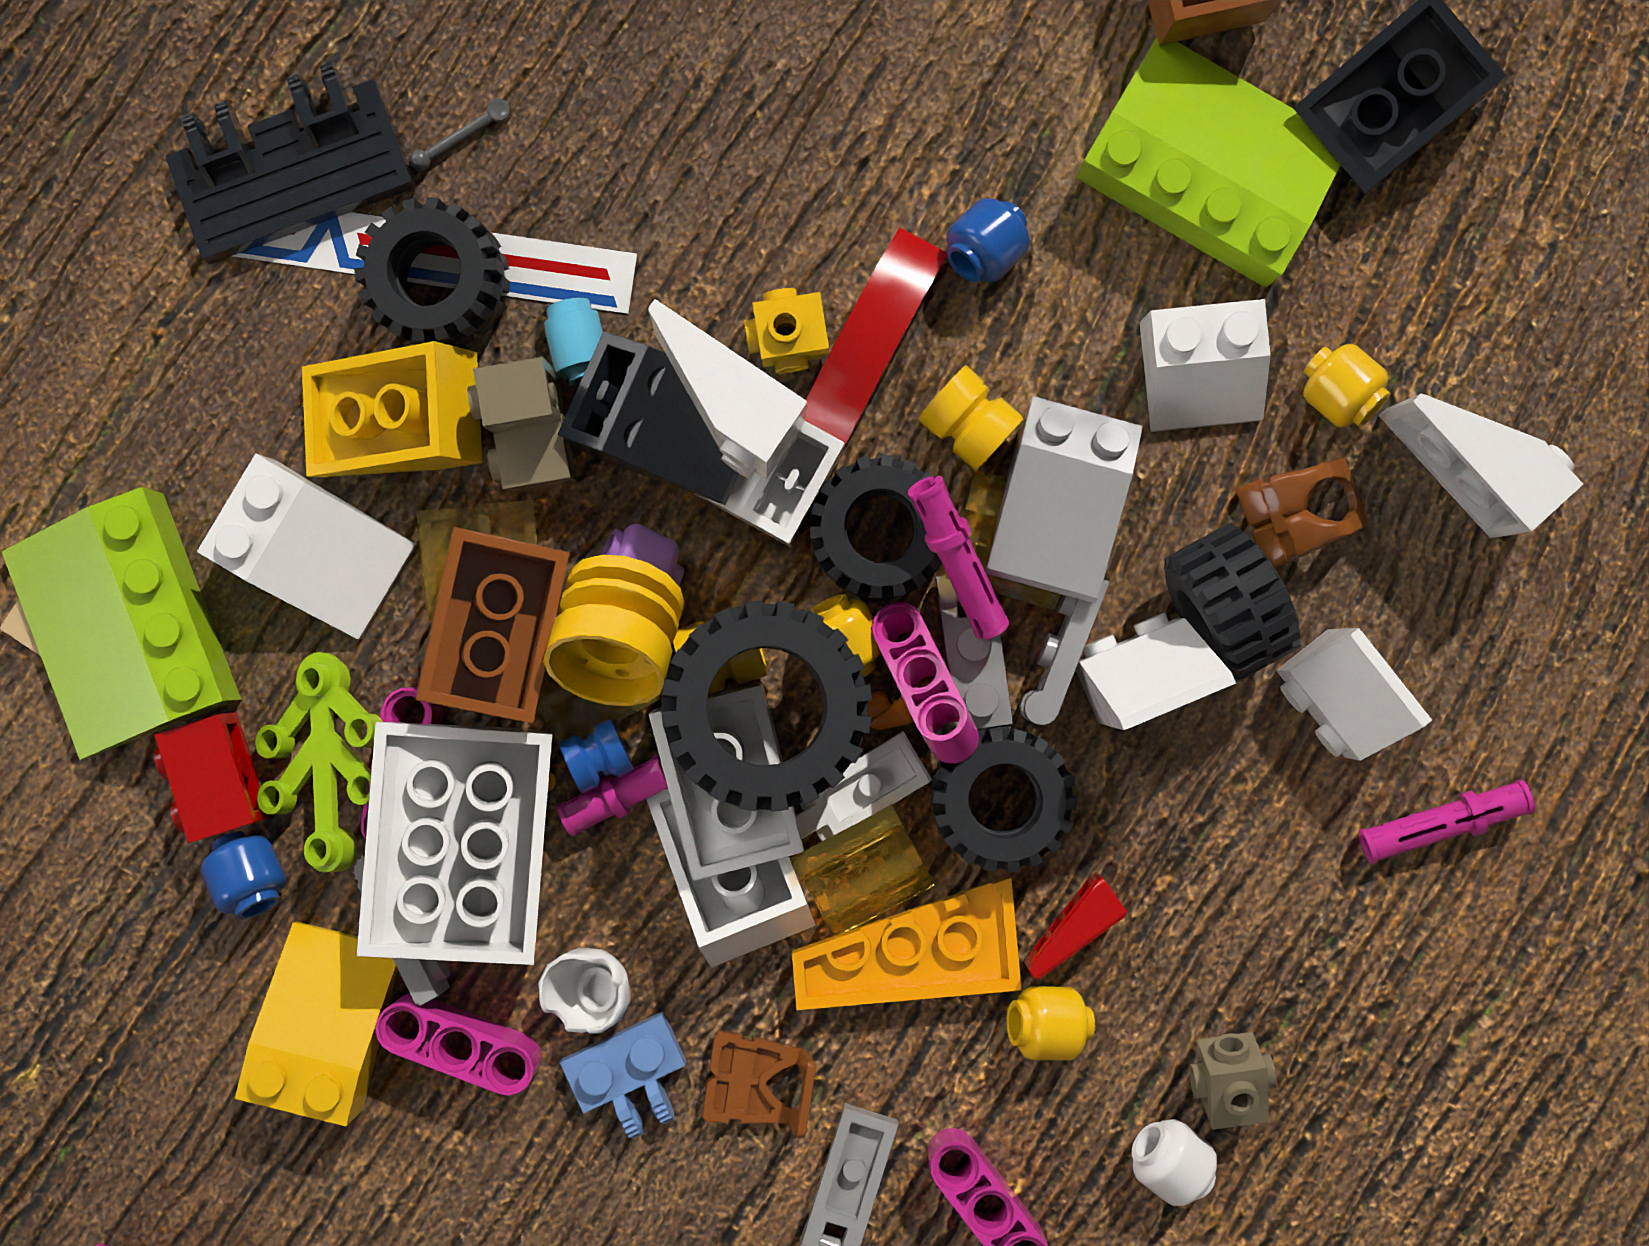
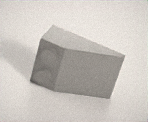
M1032 396L1018 432L985 569L986 574L1096 603L1131 483L1143 426Z

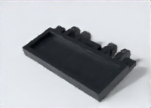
M330 61L320 65L321 78L329 93L334 110L318 116L312 100V93L306 80L299 73L287 77L291 95L305 130H301L296 114L292 109L249 124L247 126L255 145L253 150H249L237 115L227 100L219 102L214 106L217 121L228 146V149L214 154L207 137L206 127L196 113L192 112L182 116L183 128L186 131L191 150L184 148L165 157L199 253L205 262L212 264L417 188L389 110L385 106L375 79L352 86L360 110L354 112L341 76L334 63Z

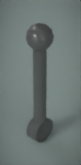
M503 99L492 100L489 103L488 112L425 151L414 150L409 155L410 167L415 171H425L430 166L432 159L492 122L499 124L507 122L511 117L509 104Z

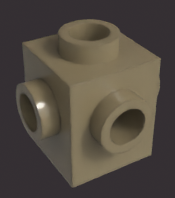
M1253 1032L1230 1033L1218 1037L1197 1039L1198 1063L1189 1064V1076L1195 1099L1201 1098L1212 1130L1269 1122L1268 1089L1276 1088L1275 1067L1271 1055L1261 1053Z

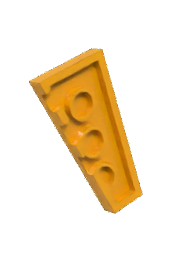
M1008 875L792 950L796 1009L806 1010L1022 990L1011 876Z

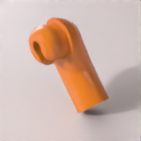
M933 676L925 677L917 683L915 688L926 687L935 678ZM876 691L871 695L872 701H868L867 717H872L870 727L882 731L914 722L902 696L891 703L887 695L882 691Z

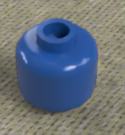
M991 198L978 200L948 229L946 238L948 249L946 254L951 266L960 276L970 282L994 283L1004 277L1028 251L1030 238L1026 228L1027 220L1025 215L1011 202H1001Z
M236 831L226 834L213 842L211 846L213 852L203 860L200 872L212 901L220 912L235 914L239 920L258 916L279 903L280 897L278 894L284 889L287 879L272 844L265 837H246L243 831Z

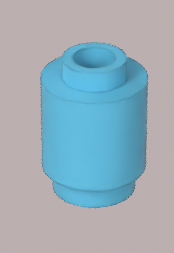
M570 298L555 302L546 308L548 319L544 322V329L556 377L568 379L570 385L577 386L580 385L603 330L599 314L591 308L589 299Z

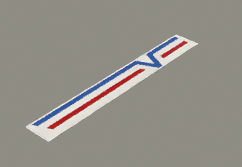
M349 212L233 255V257L355 274L354 268L364 267V261L356 256L358 245L361 244L368 247L372 239L371 236L365 233L371 222L380 228L386 220L381 216ZM492 233L502 246L499 250L507 257L509 270L504 271V277L510 281L509 293H502V296L551 303L570 298H587L590 300L592 309L629 313L637 258L636 253ZM448 245L433 246L424 250L412 262L407 282L455 289L461 275V262L457 250Z

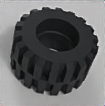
M426 197V204H421L415 198L402 201L404 210L401 212L389 207L381 213L386 222L380 228L371 222L365 233L372 237L369 246L359 244L356 256L364 261V267L354 268L355 281L364 285L365 290L358 294L362 303L373 310L370 315L378 324L388 328L390 332L416 345L436 341L451 346L452 343L458 342L465 346L475 341L472 334L479 330L486 334L493 327L488 321L491 315L495 312L501 316L506 306L500 301L501 294L509 293L510 281L504 277V271L509 270L507 257L500 252L499 248L502 246L496 237L462 207L452 202L446 205L438 198ZM438 245L452 246L457 250L461 262V275L455 290L449 297L437 304L430 306L417 305L412 300L407 286V276L412 262L421 252L430 247Z
M881 455L880 458L869 459V456L856 459L855 463L847 467L844 465L835 471V475L828 482L825 481L819 490V495L815 503H813L811 511V544L814 555L824 573L843 590L866 599H892L916 590L925 584L941 567L942 562L937 553L931 552L925 542L927 532L918 511H916L912 500L908 496V490L911 486L924 478L932 476L928 471L923 473L917 469L916 463L907 459L904 462L895 460L892 455ZM877 495L889 496L900 501L910 512L914 524L913 539L908 549L898 558L887 562H874L865 559L853 549L847 536V521L851 511L862 500Z
M1226 524L1164 559L1167 588L1180 619L1185 618L1231 671L1235 682L1241 681L1300 647L1299 622L1285 585L1262 549L1238 527Z
M1008 726L978 729V746L970 757L958 763L938 761L939 766L936 774L932 775L930 784L932 793L931 798H929L935 823L951 849H954L962 859L970 864H978L984 870L996 872V869H1006L1008 873L1021 871L1020 867L1027 864L1034 867L1044 862L1041 858L1049 851L1054 854L1062 846L1058 841L1064 832L1069 834L1074 822L1070 820L1072 810H1077V797L1073 796L1072 786H1075L1072 773L1067 771L1064 765L1065 760L1059 752L1054 751L1048 745L1049 743L1033 734ZM994 765H1011L1022 770L1032 782L1034 787L1033 806L1026 819L1016 827L1004 831L990 830L982 826L974 818L969 807V791L977 776L987 768Z

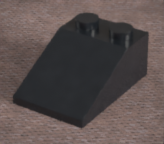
M1417 0L1295 105L1293 110L1363 193L1366 194L1497 88L1507 75L1443 0Z

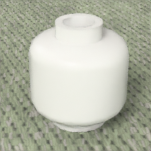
M1176 1119L1151 1123L1139 1132L1132 1146L1133 1171L1140 1183L1173 1206L1188 1205L1204 1198L1212 1190L1216 1179L1217 1155L1209 1142L1186 1124Z

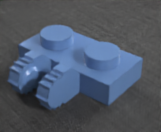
M664 1011L565 1056L560 1061L583 1114L613 1100L616 1114L629 1138L634 1139L643 1134V1123L628 1092L645 1085L653 1113L660 1120V1123L666 1124L675 1119L674 1110L660 1077L684 1067L687 1060Z

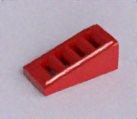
M1094 872L1092 876L1088 877L1027 954L1023 962L1035 979L1042 978L1127 916V910L1101 875Z

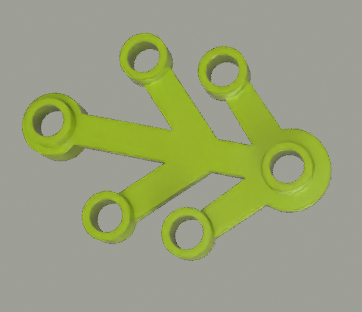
M316 652L307 656L298 668L296 675L298 694L277 725H265L258 731L255 746L257 752L264 758L283 759L292 753L295 745L294 737L309 717L311 718V734L279 781H267L260 787L257 801L260 809L266 814H288L296 805L297 794L313 773L315 832L305 842L304 856L307 862L319 872H342L354 864L358 854V844L355 835L349 829L339 827L336 769L348 781V796L357 805H369L370 791L366 795L364 787L367 779L371 785L372 770L335 732L334 712L346 723L344 729L347 742L353 747L373 748L375 723L383 721L378 715L369 714L348 692L350 688V673L347 666L330 653ZM364 723L367 725V735L365 738L362 735ZM275 735H276V737H277V745H276V747L274 748L273 739H274V737H275ZM277 790L279 792L278 804H276L275 800Z

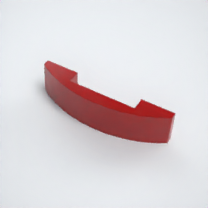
M899 227L857 300L806 398L808 402L806 422L845 443V446L847 445L883 373L945 262L947 252Z

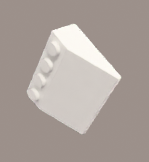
M395 722L375 723L357 956L534 965L552 731L486 726Z

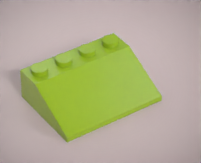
M1156 37L1084 159L1075 178L1267 288L1285 271L1311 226L1340 164L1293 108L1179 42L1159 45Z
M145 487L134 489L86 507L1 551L80 760L242 700L164 493Z

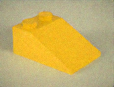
M432 341L302 366L306 476L316 478L428 471L483 463L480 420L473 419L467 394L468 386L476 385L473 369L478 368L477 352Z
M298 921L293 922L248 1043L235 1099L347 1126L364 1108L380 1044L375 1030L376 1023L382 1011L390 1004L398 972L393 958L357 956L358 936Z

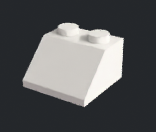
M1265 299L1151 310L1139 322L1151 432L1263 420L1271 357Z
M1360 628L1327 629L1276 670L1285 681L1280 686L1284 696L1299 712L1303 713L1306 709L1320 725L1315 730L1318 739L1335 757L1343 754L1346 758L1361 761L1420 730L1432 721Z

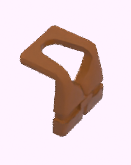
M1339 457L1309 468L1270 477V481L1256 480L1239 486L1236 491L1247 523L1256 527L1253 532L1254 542L1262 549L1274 568L1293 561L1292 557L1296 555L1299 558L1333 541L1352 535L1368 525L1367 516L1348 464L1344 458ZM1326 479L1339 481L1346 492L1349 512L1342 521L1326 520L1306 510L1313 492Z
M720 1029L714 1033L709 1065L714 1075L707 1080L702 1117L705 1121L729 1123V1119H738L741 1123L789 1124L795 1138H804L807 1130L816 1066L810 1053L801 1047L782 1044L754 1035L750 1039L742 1037V1034L739 1032ZM792 1065L799 1066L802 1077V1093L799 1108L783 1104L772 1094L766 1084L776 1073Z

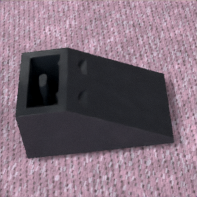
M603 331L557 435L592 457L726 505L739 473L721 460L724 454L719 450L720 448L666 353Z

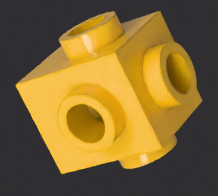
M782 288L764 293V301L752 302L755 319L744 320L749 354L761 353L763 367L774 366L775 373L779 374L792 373L809 368L808 360L828 357L829 344L820 292L797 295L795 288ZM782 327L794 329V332L787 336L777 333Z

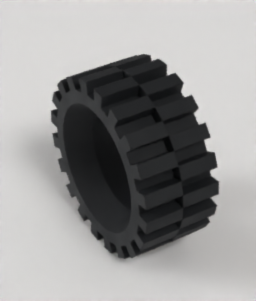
M762 601L745 603L744 606L731 610L729 607L715 614L712 619L703 625L700 624L691 632L681 648H678L664 680L662 690V722L668 745L674 758L695 785L697 784L713 798L723 803L726 802L738 806L739 809L755 812L756 810L776 812L789 810L788 807L801 803L806 805L818 799L820 793L829 787L834 788L845 778L843 773L851 763L855 764L863 750L860 748L864 733L869 734L872 717H867L868 701H872L870 684L865 685L861 671L865 667L859 654L854 655L846 644L848 638L838 628L833 630L823 622L824 617L811 610L808 612L794 608L795 604L780 601L777 604H762ZM752 649H776L796 657L810 669L817 680L822 694V719L814 739L797 756L779 764L755 765L735 758L719 744L708 721L707 697L716 673L727 661L736 655Z

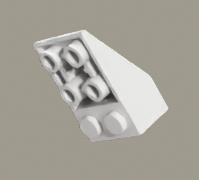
M805 421V424L767 479L756 472L753 473L750 479L739 473L726 505L699 495L697 496L791 547L819 495V490L825 481L829 479L840 459L845 443Z

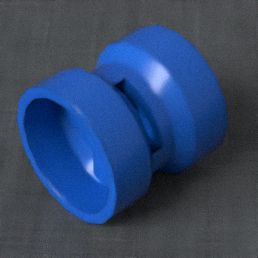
M612 718L596 725L593 733L588 735L587 740L573 735L559 742L567 766L581 793L597 787L601 779L600 774L602 773L605 776L613 774L619 777L634 770L629 753Z

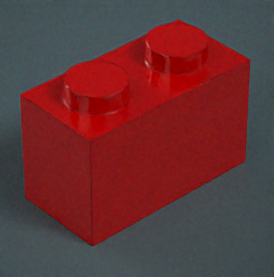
M237 712L217 714L154 734L158 746L154 750L155 764L160 775L169 781L175 800L171 803L172 818L177 829L181 833H185L188 843L270 818V815L264 813L258 805L257 795L261 786Z

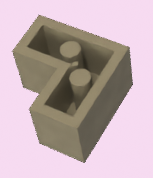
M543 357L474 368L473 373L476 385L468 386V401L473 419H482L483 427L494 435L496 448L488 449V462L493 481H501L503 489L512 494L577 483L571 443L557 435L566 412L560 378L556 377L554 368Z

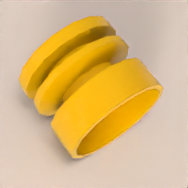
M598 555L582 559L569 571L558 609L559 615L555 618L543 662L549 676L567 691L583 699L604 705L632 706L649 702L661 693L664 680L666 679L672 655L671 645L677 634L678 622L685 603L681 588L667 573L648 562L618 555Z

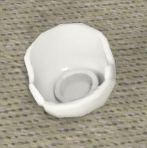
M576 948L547 964L538 982L539 1001L543 1012L553 1013L563 1021L565 1030L568 1032L602 1033L621 1021L631 999L629 981L623 965L614 956L601 949Z

